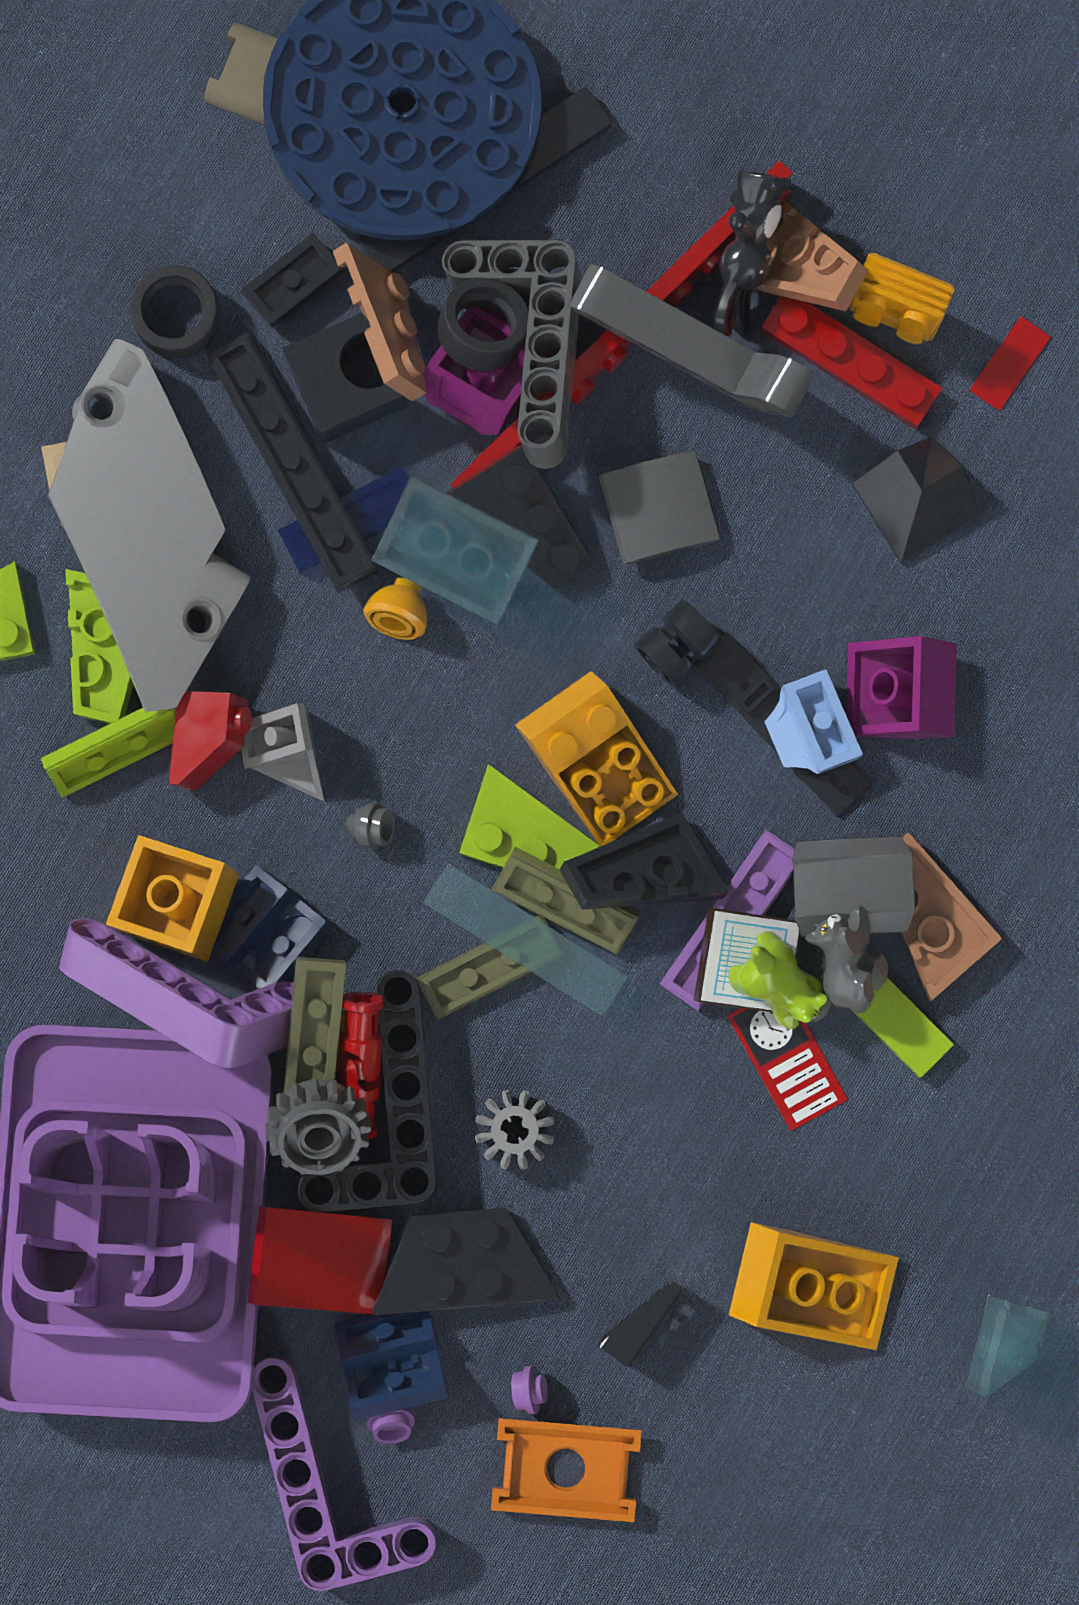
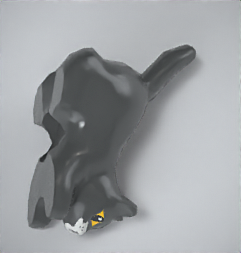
M855 906L851 910L849 920L844 919L838 914L832 915L827 920L815 922L814 928L816 931L807 934L805 937L807 942L823 949L826 956V969L823 980L824 989L822 993L827 996V1002L822 1006L819 1015L812 1019V1022H818L826 1017L832 1004L837 1009L849 1008L856 1013L865 1012L873 1001V991L878 990L886 981L888 975L886 958L883 954L870 955L866 950L870 938L868 914L864 907Z

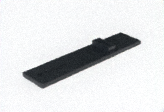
M726 632L721 637L723 644L705 661L696 660L693 663L694 667L777 753L765 725V720L777 706L780 700L781 689ZM851 762L820 774H816L808 768L790 767L836 816L842 813L871 785Z

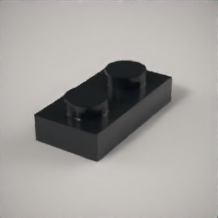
M313 232L243 287L241 291L248 302L272 329L342 274L343 268L338 266L336 259Z

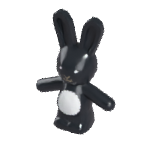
M739 171L737 173V189L733 191L730 197V202L734 206L735 212L729 217V225L735 233V240L725 247L720 256L719 271L724 286L713 316L714 330L725 336L731 335L732 330L742 334H747L749 331L752 290L764 282L772 267L771 251L765 243L784 222L781 214L782 205L780 198L782 193L788 190L790 186V179L787 177L752 171Z

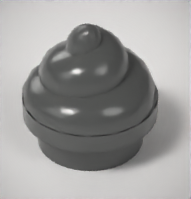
M370 802L358 808L355 814L348 816L344 824L350 835L356 839L361 847L376 850L380 846H388L391 843L395 831V816L391 809L384 808L381 803Z

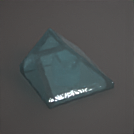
M988 1295L965 1388L977 1395L988 1397L1036 1362L1040 1356L1050 1312Z

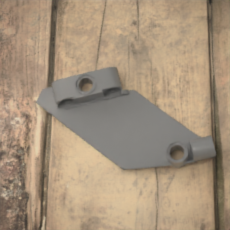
M114 339L82 394L74 402L72 408L74 422L48 497L92 586L144 711L174 709L178 706L244 593L250 576L213 554L214 549L225 532V527L184 432L151 366L154 358L146 354L139 347L120 339ZM89 398H97L105 404L107 408L105 420H98L89 413L87 409ZM190 609L197 610L203 615L205 627L202 633L193 632L189 628L186 617Z

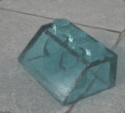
M411 476L371 561L498 624L507 615L526 576L539 539Z

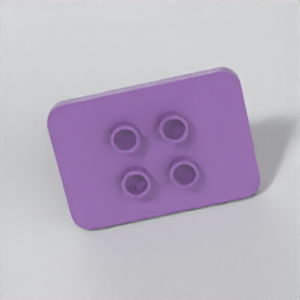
M36 1025L23 1030L12 1040L5 1055L0 1112V1408L15 1412L220 1422L234 1417L245 1407L253 1387L258 1305L249 1304L247 1301L259 1206L265 1207L269 1141H266L265 1123L268 1122L267 1109L272 1107L274 1081L273 1065L268 1055L239 1067L224 1068L209 1063L156 1030Z

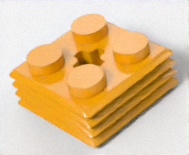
M868 254L863 265L868 272L849 305L850 311L854 312L853 317L860 323L871 327H878L882 323L897 329L896 335L909 343L922 344L923 340H933L955 292L953 284L879 254Z

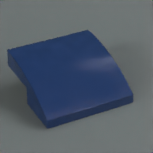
M256 864L233 891L212 950L260 989L273 983L290 981L295 975L296 957L309 958L333 929V926Z
M430 1311L385 1315L372 1314L335 1323L340 1358L345 1372L350 1408L354 1421L448 1399Z

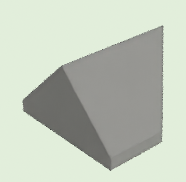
M296 703L251 718V727L249 732L245 734L244 747L241 749L244 769H254L325 802L309 712L305 703Z

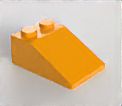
M751 1222L729 1315L760 1328L877 1350L899 1257Z

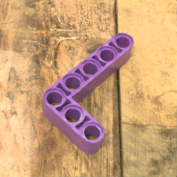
M75 919L70 922L59 965L60 970L76 982L209 1063L224 1068H235L287 1047L294 982L281 981L230 1000L98 921Z
M270 1355L262 1359L254 1368L252 1390L302 1582L308 1588L315 1591H326L419 1566L427 1562L434 1553L437 1535L433 1525L427 1519L421 1517H409L338 1536L295 1366L287 1357L281 1355ZM276 1365L285 1371L287 1382L283 1389L272 1391L264 1386L261 1374L266 1366ZM281 1412L293 1414L299 1423L297 1434L292 1437H282L276 1433L273 1427L275 1415ZM293 1459H300L306 1462L311 1470L310 1479L303 1484L292 1483L285 1474L287 1462ZM310 1506L316 1508L323 1517L322 1526L315 1531L304 1530L297 1521V1513L300 1509ZM410 1529L421 1530L428 1538V1546L420 1553H411L403 1547L401 1536ZM367 1541L375 1543L380 1548L382 1559L378 1563L369 1566L360 1563L355 1555V1548L358 1544ZM316 1554L327 1555L334 1562L335 1572L327 1578L316 1577L310 1571L309 1559Z

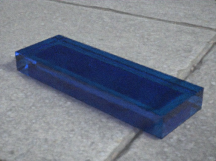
M402 466L339 498L362 541L423 511V506ZM297 520L278 530L299 573L320 563Z

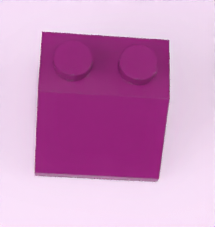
M924 636L848 643L846 716L855 737L900 739L954 737L957 643Z

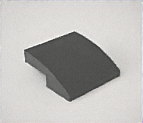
M695 451L634 464L599 476L623 565L665 557L671 552L713 544L720 539Z

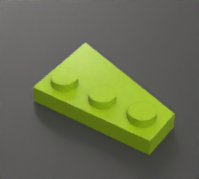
M65 569L66 585L69 587L70 600L68 626L71 629L73 654L70 658L73 714L78 717L111 724L125 717L134 684L86 573Z
M488 764L459 854L503 868L514 847H517L560 869L564 861L601 846Z

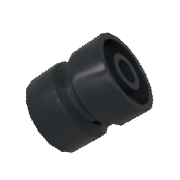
M683 599L663 616L664 626L662 628L653 626L634 644V647L646 663L673 688L679 686L694 671L693 662L695 660L705 661L723 644L721 637L712 625L692 605ZM673 639L683 649L679 654L668 645Z

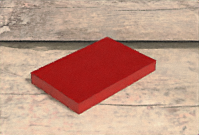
M259 1206L247 1303L264 1306L373 1314L374 1304L386 1278L392 1219Z

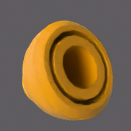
M397 578L393 585L383 587L375 592L363 609L368 623L377 631L396 639L411 640L424 635L427 626V610L424 601L419 596L421 587L410 579Z

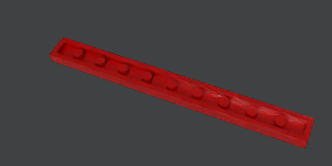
M779 160L766 174L787 177L791 182L793 173ZM789 189L782 193L780 198L781 205L790 196L791 191ZM734 206L646 292L675 308L682 304L694 289L690 284L702 272L706 276L712 274L719 267L720 256L725 247L735 240V233L729 225V217L735 212ZM606 330L575 361L571 401L576 405L581 403L593 391L596 385L592 381L604 369L609 373L616 369L627 357L628 352L625 348L631 342ZM544 393L537 400H549L556 393ZM519 417L450 484L451 489L517 445L522 446L518 435Z

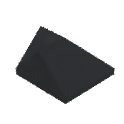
M932 436L897 450L852 483V486L900 563L980 516L962 466Z

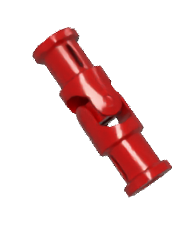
M349 992L343 995L342 1008L345 1009L344 1032L339 1036L338 1084L345 1088L353 1087L355 1100L364 1098L366 1101L367 1113H370L371 1132H368V1137L373 1139L378 1136V1126L374 1122L375 1100L380 1096L382 1036L378 1033V1010L383 1008V1000L381 995L372 992Z

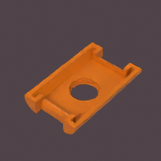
M499 1418L497 1440L507 1441L503 1487L493 1486L491 1510L634 1522L636 1499L626 1497L629 1451L640 1452L642 1430ZM562 1449H570L577 1452L585 1463L583 1478L571 1487L556 1485L550 1479L547 1472V1464L550 1457Z

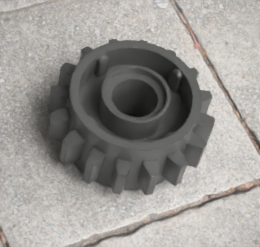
M312 1078L301 1083H294L284 1094L278 1093L276 1095L277 1107H268L267 1109L268 1122L265 1123L266 1141H270V1153L272 1156L281 1155L282 1166L285 1168L290 1166L299 1171L300 1174L325 1175L338 1170H344V1167L352 1160L357 1161L360 1159L359 1149L369 1145L368 1132H371L370 1113H367L366 1101L364 1098L355 1100L354 1088L351 1086L345 1088L338 1084L337 1080L332 1079L329 1081Z

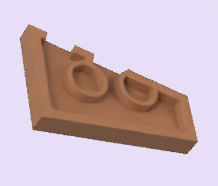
M785 201L781 210L784 218L783 225L765 243L771 251L772 267L764 282L753 288V290L846 311L868 270Z
M346 242L335 249L333 254L338 266H346L349 269L354 285L347 289L353 305L359 306L362 313L369 320L371 327L367 328L364 333L384 384L414 401L426 394L427 390L423 376L425 364L418 352L415 337L417 326L411 317L407 299L410 295L409 288L405 280L398 273L390 272Z
M908 832L902 838L912 853L915 912L907 932L900 933L929 1001H932L1002 938Z

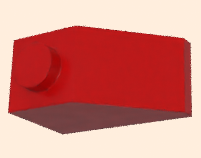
M185 692L176 707L169 778L170 785L197 791L244 747L245 734L249 732L251 727V712L247 699L231 693Z

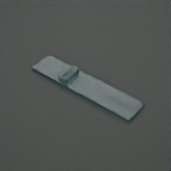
M449 863L423 902L431 909L602 1017L627 979V976Z

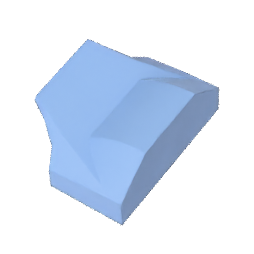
M826 669L783 685L777 706L765 720V725L783 767L808 768L816 774H820L861 758L863 753Z

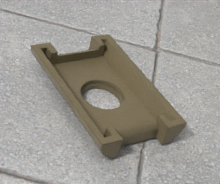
M235 22L227 35L229 42L234 44L220 79L209 78L204 102L265 125L263 85L270 55L278 38Z

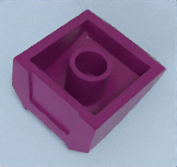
M467 308L458 321L460 327L469 336L480 341L497 342L507 339L510 334L508 323L498 313L487 308ZM526 340L517 359L505 368L489 372L471 370L455 362L441 345L425 367L423 376L427 393L424 396L431 406L439 407L474 428L479 435H498L520 403ZM551 351L544 353L542 358H547Z

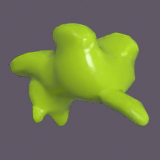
M771 931L760 933L756 937L757 946H753L751 949L749 960L742 965H733L729 970L728 978L731 987L735 992L748 995L751 998L765 1000L770 1006L777 1022L787 1030L796 1028L799 1025V1021L804 1023L811 1022L813 1018L819 1015L822 1006L827 1002V996L822 993L824 989L823 984L817 978L797 966V960L792 949L778 935Z

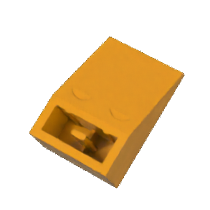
M592 671L515 724L538 761L599 846L614 841L678 795L609 687Z

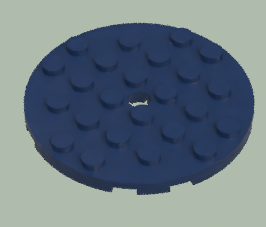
M308 0L299 8L298 15L288 25L285 32H281L271 52L263 85V113L265 128L274 158L286 180L310 207L328 220L355 233L379 239L410 241L441 236L461 229L481 218L506 197L526 169L535 147L541 118V87L533 54L531 55L520 33V28L496 1ZM403 92L410 94L416 101L411 111L399 115L398 112H395L390 107L389 102L393 95Z

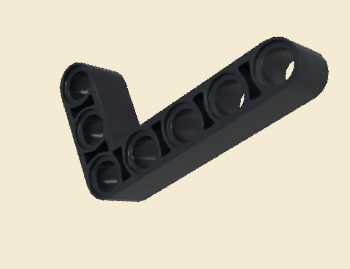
M392 970L383 975L377 984L376 994L382 996L383 1008L378 1010L380 1035L382 1036V1063L391 1162L345 1166L344 1170H338L325 1175L305 1174L298 1184L297 1193L301 1203L311 1211L328 1212L415 1204L428 1199L436 1189L437 1172L421 991L418 982L412 974L404 970ZM404 979L411 984L412 995L405 1004L393 1005L387 1000L385 995L386 987L392 980ZM402 1025L409 1026L416 1034L414 1047L404 1053L395 1051L389 1041L391 1032L396 1027ZM406 1072L413 1073L420 1081V1091L411 1100L398 1098L393 1088L396 1078ZM407 1120H416L424 1128V1139L420 1145L414 1148L402 1145L398 1138V1129ZM409 1168H420L427 1174L429 1184L424 1193L411 1195L403 1188L402 1176ZM363 1172H372L380 1179L381 1191L374 1199H363L356 1193L355 1181ZM317 1176L329 1179L333 1185V1196L324 1204L312 1201L308 1195V1185Z

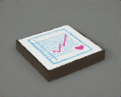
M708 907L694 1001L772 1012L765 1000L751 998L748 995L735 992L729 982V970L733 965H742L749 960L752 947L757 946L756 937L766 931H771L778 935L792 949L797 960L801 933L796 920Z

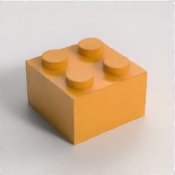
M138 835L106 925L121 934L208 962L240 873L224 862Z

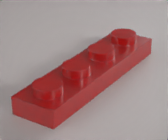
M781 296L761 326L760 332L915 430L942 390V387L807 302Z

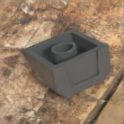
M902 837L797 842L792 857L796 911L794 918L801 936L806 937L807 934L815 932L814 923L827 920L832 915L838 914L844 919L849 920L851 910L855 906L865 908L870 923V934L907 932L915 912L912 853Z

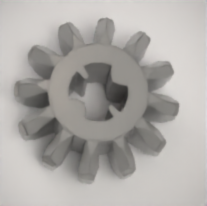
M509 1090L502 1091V1099L506 1108L500 1110L492 1099H488L485 1102L487 1108L496 1114L493 1120L483 1115H477L476 1123L491 1126V1132L480 1133L475 1136V1140L477 1143H483L493 1139L495 1145L484 1153V1157L487 1160L494 1157L499 1149L505 1151L500 1162L502 1169H507L510 1165L511 1154H517L518 1165L521 1170L527 1169L528 1163L524 1155L525 1151L529 1149L538 1161L545 1157L543 1152L534 1146L536 1140L545 1144H553L554 1137L539 1134L538 1127L553 1125L554 1118L546 1117L537 1121L534 1115L546 1106L543 1100L536 1102L529 1111L525 1108L529 1099L528 1091L523 1090L520 1094L519 1105L512 1106L511 1093ZM511 1116L523 1118L522 1126L529 1129L528 1136L524 1141L520 1137L518 1138V1144L507 1142L508 1134L501 1131L503 1121L507 1119L511 1122Z

